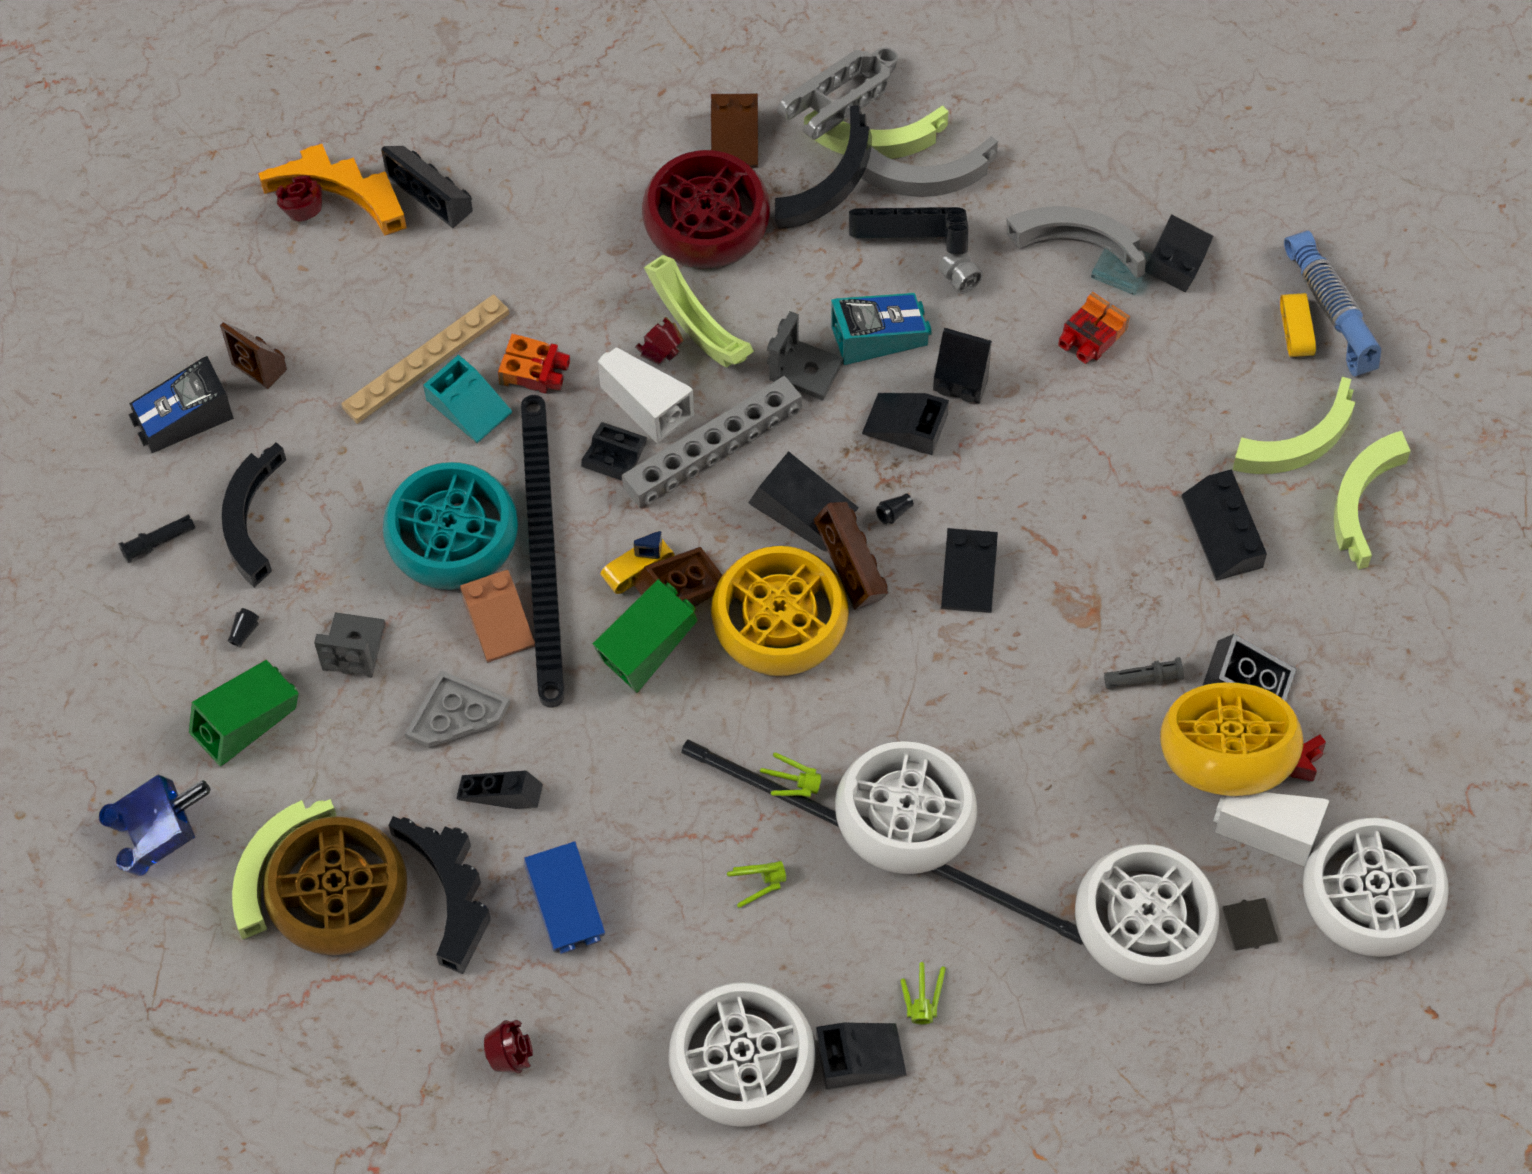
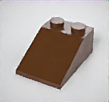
M758 93L711 94V150L731 154L743 160L752 168H758Z
M224 322L220 325L229 358L234 367L266 389H269L286 372L285 356L281 351L267 346L265 341L259 336L254 337L250 333Z
M698 547L644 566L634 586L642 595L658 579L664 585L668 582L678 592L676 595L682 601L687 599L696 607L714 595L715 588L722 574L705 551Z

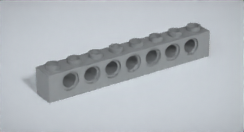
M784 375L622 474L623 488L639 508L646 504L654 503L659 496L675 490L683 481L693 479L701 470L714 466L722 457L735 453L740 446L748 441L756 440L766 430L774 429L787 417L795 416L802 409V396ZM752 417H757V418H759V419L752 420V419H750V418H752ZM711 442H718V444H715V445H712V444H710V443H711ZM692 454L698 455L696 457H690V455ZM670 467H677V469H675V470H671V469H669V468H670ZM651 479L657 480L656 482H649Z

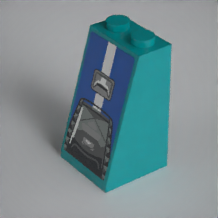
M915 293L831 299V328L840 355L843 357V364H853L927 346L929 335H932L929 321L924 320V306L922 301L918 302Z

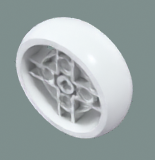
M902 741L874 747L859 756L848 767L838 785L835 811L837 823L844 839L858 856L873 866L886 871L916 874L928 872L945 865L964 849L976 825L977 800L967 774L950 756L925 744ZM880 776H883V777L880 778L876 783H871V782H870L871 780H873V779H875V778H878V777H880ZM939 787H941L949 795L951 799L944 798ZM861 816L869 817L875 830L868 826ZM937 831L944 833L939 837L926 841Z
M1377 817L1360 818L1335 827L1316 844L1307 859L1304 869V898L1314 922L1334 943L1360 955L1385 957L1398 955L1417 947L1437 929L1446 911L1449 894L1448 878L1440 856L1424 836L1411 827L1391 819ZM1382 846L1390 848L1402 854L1407 859H1409L1415 866L1409 867V865L1403 858H1401L1399 855L1395 854L1392 851L1383 849ZM1352 847L1353 854L1343 862L1337 875L1323 876L1324 868L1330 858L1341 850ZM1371 859L1376 865H1369L1365 860ZM1396 881L1405 882L1407 887L1399 886ZM1371 884H1376V886L1380 887V889H1376L1375 885L1371 886ZM1343 887H1351L1355 892L1349 893ZM1428 897V904L1423 915L1412 924L1400 928L1398 919L1409 911L1414 899ZM1335 907H1342L1349 916L1363 924L1369 925V928L1362 927L1348 920ZM1381 908L1385 910L1387 914L1381 915L1377 913L1375 909Z
M1134 844L1109 852L1100 858L1085 874L1076 896L1075 919L1083 944L1091 956L1103 968L1131 982L1158 984L1173 981L1187 975L1207 957L1217 937L1219 907L1211 883L1193 861L1167 847L1154 844ZM1144 871L1160 875L1162 878L1149 874L1129 877L1125 872ZM1097 893L1108 902V922L1112 930L1109 934L1098 917L1096 910ZM1121 893L1129 894L1132 899L1124 898ZM1159 893L1166 894L1169 899L1162 898ZM1184 894H1186L1194 907L1198 921L1197 933L1186 925L1187 909L1183 898ZM1125 928H1131L1136 934H1129ZM1162 928L1170 929L1173 934L1165 933ZM1131 950L1143 953H1154L1165 950L1171 956L1149 957L1136 954Z
M750 982L724 984L706 991L692 1001L675 1024L668 1053L673 1081L685 1101L704 1117L720 1124L737 1127L764 1124L789 1111L805 1093L812 1079L816 1064L814 1035L800 1008L781 992L771 987ZM744 1008L766 1012L781 1021L785 1027L773 1029L762 1018L745 1014ZM718 1014L720 1021L708 1032L703 1046L688 1051L691 1039L698 1028L709 1018ZM733 1025H739L743 1028L738 1033H733L729 1030ZM771 1043L776 1048L772 1051H765L762 1049V1046ZM745 1050L746 1056L740 1057L738 1051ZM713 1057H720L721 1059H723V1061L717 1065L711 1064L709 1062V1060ZM797 1057L795 1068L789 1079L779 1089L767 1095L765 1087L778 1074L782 1061ZM747 1075H752L756 1078L752 1083H745L742 1079ZM711 1079L721 1089L730 1093L740 1094L741 1101H732L718 1097L707 1091L698 1082Z

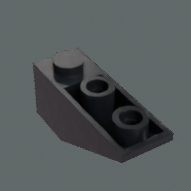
M527 770L462 775L456 799L512 809L538 808L543 784Z

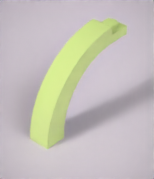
M942 105L913 124L888 130L870 129L872 147L890 159L901 158L920 152L936 143V133L942 132L948 125L949 111ZM814 110L805 116L804 125H807L818 112ZM843 121L821 137L815 139V141L832 151L844 155L850 137V124Z
M662 255L644 267L654 288L675 320L713 360L727 368L732 364L742 363L747 359L748 355L754 352L750 343L728 333L710 316L689 288L674 259Z
M1341 378L1337 396L1330 412L1310 431L1281 441H1256L1241 437L1233 470L1252 474L1281 473L1308 465L1327 453L1344 434L1353 413L1355 402L1351 401L1354 391L1349 389L1351 379Z
M1402 431L1387 435L1362 451L1351 463L1341 482L1334 509V530L1340 551L1348 549L1350 559L1356 562L1358 569L1367 568L1372 557L1359 523V498L1365 488L1376 477L1394 467L1407 464L1411 450Z
M331 799L317 801L309 808H305L302 800L290 805L267 821L248 843L238 863L232 889L234 918L242 940L267 930L261 909V893L267 865L276 848L291 832L300 826L320 818L337 816Z

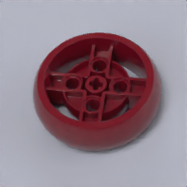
M714 150L692 151L668 161L650 180L642 203V219L646 232L659 251L679 264L699 269L724 267L744 258L762 239L770 217V200L767 189L757 172L743 160L731 154ZM741 191L749 198L754 207L750 217L742 213L741 202L738 196ZM663 202L671 206V217L674 222L671 228L665 224L659 215V209Z

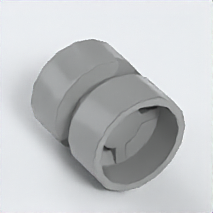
M947 253L938 266L941 273L948 280H952L951 284L960 294H965L974 289L983 278V272L974 262H971V258L967 253Z

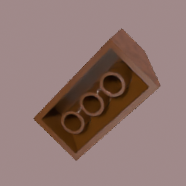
M832 502L820 511L814 518V522L853 608L857 610L882 600L888 594V586L884 577L880 576L875 556L870 554L865 534L858 528L855 512L852 508H849L847 502Z

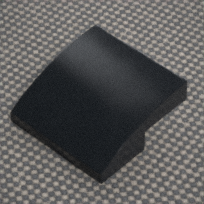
M601 422L592 436L589 449L582 458L581 467L622 480V474L636 466L646 444L647 437Z

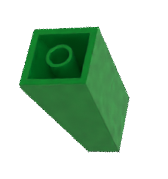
M659 579L592 643L602 662L636 693L641 690L698 621L694 613L696 608L687 599L682 601L676 596L678 592L671 584L667 582L664 585Z
M266 659L192 701L188 733L221 767L294 711L297 707L299 693L292 683H288L282 676L280 670L276 666L273 667Z

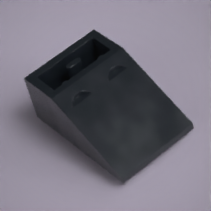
M878 393L862 434L933 455L948 416L949 400L927 393Z
M842 1022L816 1027V1040L826 1089L907 1076L896 1023Z

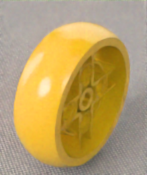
M791 546L760 548L736 560L720 578L715 588L711 605L712 624L724 650L744 667L770 676L799 674L814 668L827 659L842 640L849 615L847 595L835 571L815 554ZM819 589L826 596L831 607V615L827 624L817 619L818 606L814 595ZM794 591L801 592V594L799 595H793L791 593ZM761 594V595H764L765 597H764V598H756L755 596ZM734 597L743 603L742 617L746 626L740 632L734 627L729 617V607ZM796 623L805 624L802 627L795 626ZM762 626H766V627H768L769 629H767V630H760V629H758V628H759V627H762ZM797 643L800 644V645H798V646H794V647H790V648H769V647H767V646H772V647H788V646L795 645V644H797Z
M1214 683L1200 686L1184 693L1170 706L1162 722L1160 743L1167 764L1187 784L1213 794L1244 796L1272 789L1282 783L1293 772L1301 757L1303 733L1298 717L1293 709L1276 694L1248 684Z

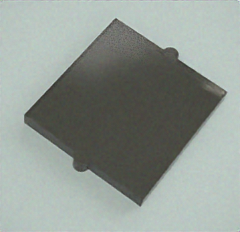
M1266 898L1251 901L1243 899L1241 903L1223 906L1222 909L1235 951L1252 947L1258 949L1261 945L1278 942Z

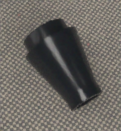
M905 493L902 496L881 501L879 506L876 507V515L883 524H893L909 508L913 507V499L909 494Z
M241 608L240 612H236L227 641L241 648L245 640L259 625L257 622L259 616L248 609Z

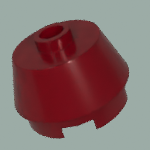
M310 176L292 178L293 183L286 187L282 185L278 187L276 191L277 205L291 220L305 221L315 217L321 211L322 187L316 180H311Z
M667 317L662 321L664 323L663 326L657 323L644 336L645 343L643 345L638 343L635 346L641 353V357L657 365L662 364L666 359L670 362L680 352L677 348L684 342L676 323H672Z
M504 1020L484 1037L485 1057L491 1068L496 1072L521 1073L523 1069L531 1067L528 1062V1057L533 1056L531 1041L528 1034H522L519 1028L522 1023L519 1020Z

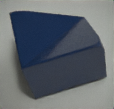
M661 531L634 540V553L636 557L660 559L662 548Z

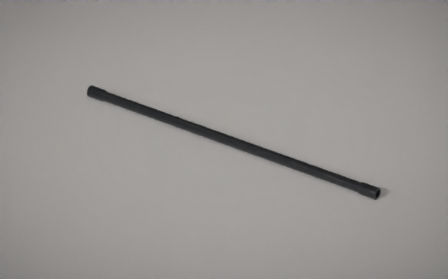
M689 739L683 745L682 754L719 769L766 793L771 794V791L790 790L711 752L708 748ZM775 796L839 827L836 811L805 796ZM947 864L931 870V872L1058 932L1063 937L1080 945L1083 943L1076 924L1049 914Z

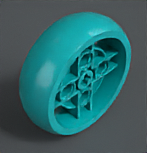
M459 462L430 465L408 476L393 492L383 517V539L395 565L414 581L424 586L443 590L460 589V585L496 573L511 554L518 531L517 510L504 485L487 471L477 466ZM476 495L486 499L496 508L500 515V521L487 518L484 509L475 499ZM456 503H462L460 506H454ZM427 518L431 519V520L426 521V522H423V521H422V520L427 519ZM401 530L414 534L416 542L425 552L424 557L417 555L403 543ZM472 530H479L476 533H470ZM442 545H446V546H447L446 548H443V549H439V548H438V547H440V546H442Z

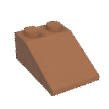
M508 569L460 585L463 602L487 663L535 646Z

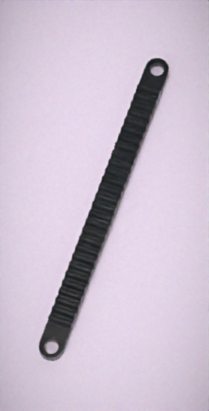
M529 395L521 402L537 685L540 702L546 707L553 708L559 706L564 700V680L547 414L544 399L538 395ZM531 404H537L540 406V409L533 413L529 412L527 407ZM554 688L558 691V695L550 699L544 696L545 691Z

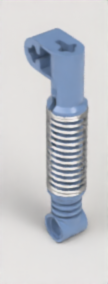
M1307 230L1286 237L1284 239V247L1290 260H1296L1301 268V276L1315 296V299H1317V302L1322 307V310H1324L1330 322H1332L1334 328L1342 333L1348 342L1346 362L1350 373L1356 377L1379 369L1381 347L1363 321L1362 311L1346 289V286H1344L1331 263L1325 257H1321V254L1316 249L1312 233Z

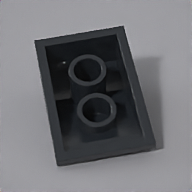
M1171 214L1145 265V272L1186 293L1205 258L1214 236Z
M944 328L934 374L933 391L944 396L950 395L961 398L966 402L980 404L989 378L992 341Z
M947 528L941 609L992 613L998 532Z
M1232 634L1217 641L1203 686L1214 683L1248 684L1268 690L1286 701L1296 668L1241 637Z

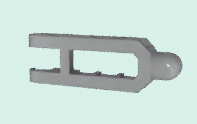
M887 47L880 48L871 54L866 51L855 50L786 95L779 103L777 113L786 120H790L807 108H813L818 114L807 125H804L803 132L815 140L849 118L850 106L860 105V109L886 93L887 79L890 78V73L896 68L898 54L893 49ZM855 76L867 78L862 85L856 89L852 88L841 99L837 98L832 101L827 97L828 94Z

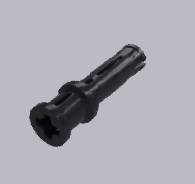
M187 514L148 534L139 533L137 538L126 543L120 542L118 545L126 562L130 563L133 558L141 554L151 553L154 547L195 529V525L190 515Z

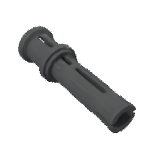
M1176 657L1174 661L1161 663L1154 661V663L1145 667L1104 673L1107 689L1154 681L1159 684L1163 680L1184 679V670L1180 657Z

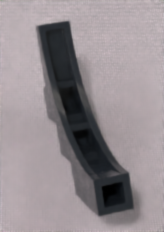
M393 816L388 824L391 835L409 844L428 861L436 871L445 890L447 920L444 936L436 954L438 963L448 969L464 974L491 920L489 909H487L486 905L478 901L471 902L481 884L479 872L473 866L463 864L462 866L471 847L469 836L460 828L454 827L451 829L446 826L441 835H439L433 828L425 827L424 829L408 818L402 817L400 819Z

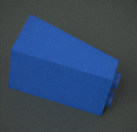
M574 841L524 857V867L553 952L559 950L560 954L575 950L576 944L585 942L586 946L600 942V937L605 935V930L576 842Z

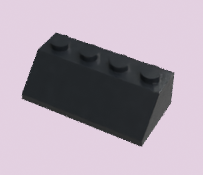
M384 146L381 149L385 172L388 178L451 228L456 227L473 212L470 194L466 190H460L455 186L449 177L442 176L432 164L424 162L417 152L410 151L405 146Z
M1232 469L1208 475L1182 494V500L1216 581L1264 567L1267 552Z

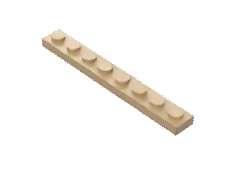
M494 294L342 402V409L357 424L507 317L509 309Z

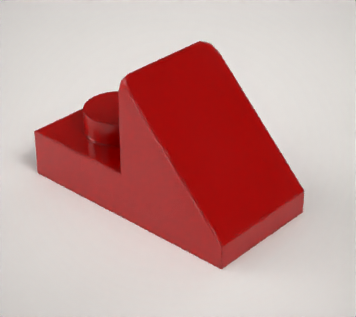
M1320 734L1303 744L1299 762L1288 777L1314 781L1317 770L1312 763L1323 756L1326 741Z

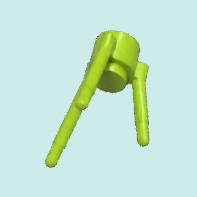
M776 752L773 753V757L805 773L800 772L799 776L760 768L761 773L796 781L797 788H801V790L771 791L772 796L810 797L811 793H818L821 774L816 773L814 768L806 767Z
M782 861L734 867L733 871L727 872L728 877L761 873L764 884H770L768 887L737 904L738 908L773 890L781 889L780 883L786 881V873Z
M924 962L919 963V998L914 1000V1004L911 1002L906 980L904 978L900 980L907 1007V1017L911 1018L912 1023L920 1025L930 1024L933 1022V1018L937 1017V1006L946 970L944 966L940 968L932 1004H930L929 999L925 998Z

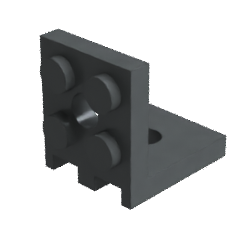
M789 311L786 319H781L776 337H772L767 346V351L769 352L767 364L770 367V380L775 382L785 375L797 391L823 401L843 364V357L799 341V314ZM808 367H814L817 369V372L815 374H807L804 370Z
M335 612L329 635L316 634L314 641L322 671L338 669L343 674L365 673L367 677L372 678L386 624L385 620ZM353 636H359V637H361L362 639H361V640H357V639H350V638L353 637Z

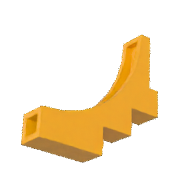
M323 144L301 150V159L289 161L287 164L268 168L258 173L264 194L277 191L280 185L286 187L293 183L292 178L307 175L310 176L311 180H316L321 185L322 190L341 195L366 210L377 222L384 236L407 228L404 213L386 172L372 174L363 179L354 157L331 165Z

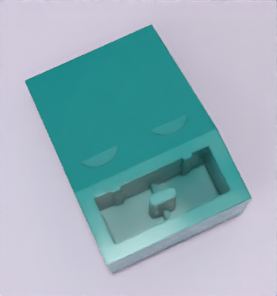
M459 354L423 384L426 401L476 443L480 442L512 413V410L482 375Z

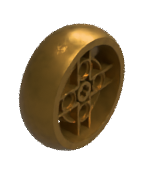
M342 816L313 820L291 832L279 844L271 856L264 877L265 905L276 928L296 946L323 955L353 953L378 941L398 919L407 894L406 866L392 840L380 829L365 821ZM346 843L369 849L379 856L384 863L370 865L359 853L347 848ZM317 848H320L319 851L312 854L303 863L299 870V873L290 874L293 867L305 855H307L308 853L312 852ZM333 858H339V859H340V860H339L337 863H335V864H329V863H328V862H329L331 859H333ZM359 880H368L365 885H357ZM339 882L338 887L333 888V883ZM309 885L315 886L314 889L309 892L303 891L304 888ZM383 896L380 903L369 915L354 924L351 923L352 920L359 917L368 908L373 897ZM301 906L311 917L323 922L325 929L312 927L300 922L290 914L287 907ZM335 907H343L339 913L331 912Z

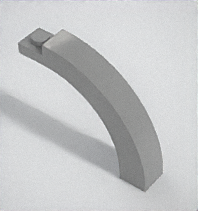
M990 136L968 155L956 161L936 166H915L897 162L884 156L872 147L867 167L861 179L877 188L900 195L924 197L948 194L968 187L987 175L988 164L992 163L998 154V141Z
M1053 206L1024 211L1006 218L1007 235L1019 249L1048 239L1070 238L1083 240L1099 245L1113 253L1136 278L1145 275V263L1147 260L1144 253L1140 250V239L1126 226L1104 214L1076 207Z

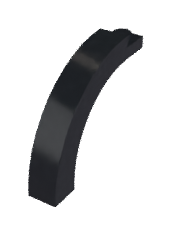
M860 105L850 106V137L845 154L834 171L821 183L807 191L792 196L775 198V221L778 229L804 225L826 215L841 204L859 183L867 167L872 148V134L869 126H867L866 114H862Z
M277 442L270 448H266L259 458L251 453L241 463L228 484L222 504V529L229 553L238 571L254 588L272 572L269 559L255 547L248 536L247 516L252 499L261 484L286 461L284 449Z

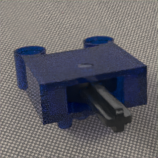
M158 774L114 804L104 805L99 812L100 823L119 832L128 830L135 849L124 848L118 853L116 857L117 867L136 876L145 875L150 866L194 839L195 835L185 809L210 793L211 788L207 782L201 780L178 795L173 780Z

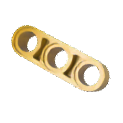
M1307 294L1281 295L1280 310L1289 357L1315 355L1316 342Z
M662 539L660 559L636 557L634 548L608 563L602 569L600 575L615 594H621L634 586L644 566L672 557L675 554Z

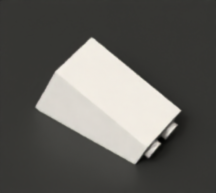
M617 347L611 352L604 353L598 360L600 387L656 443H659L694 416L693 389Z
M1266 792L1244 796H1221L1213 822L1217 823L1215 833L1305 867L1322 824L1329 800Z

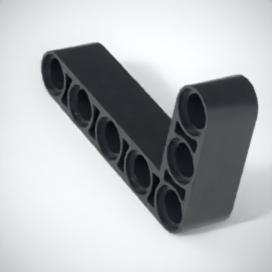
M855 208L849 211V236L853 238L945 237L946 251L948 253L964 254L968 252L969 227L966 210L963 208Z

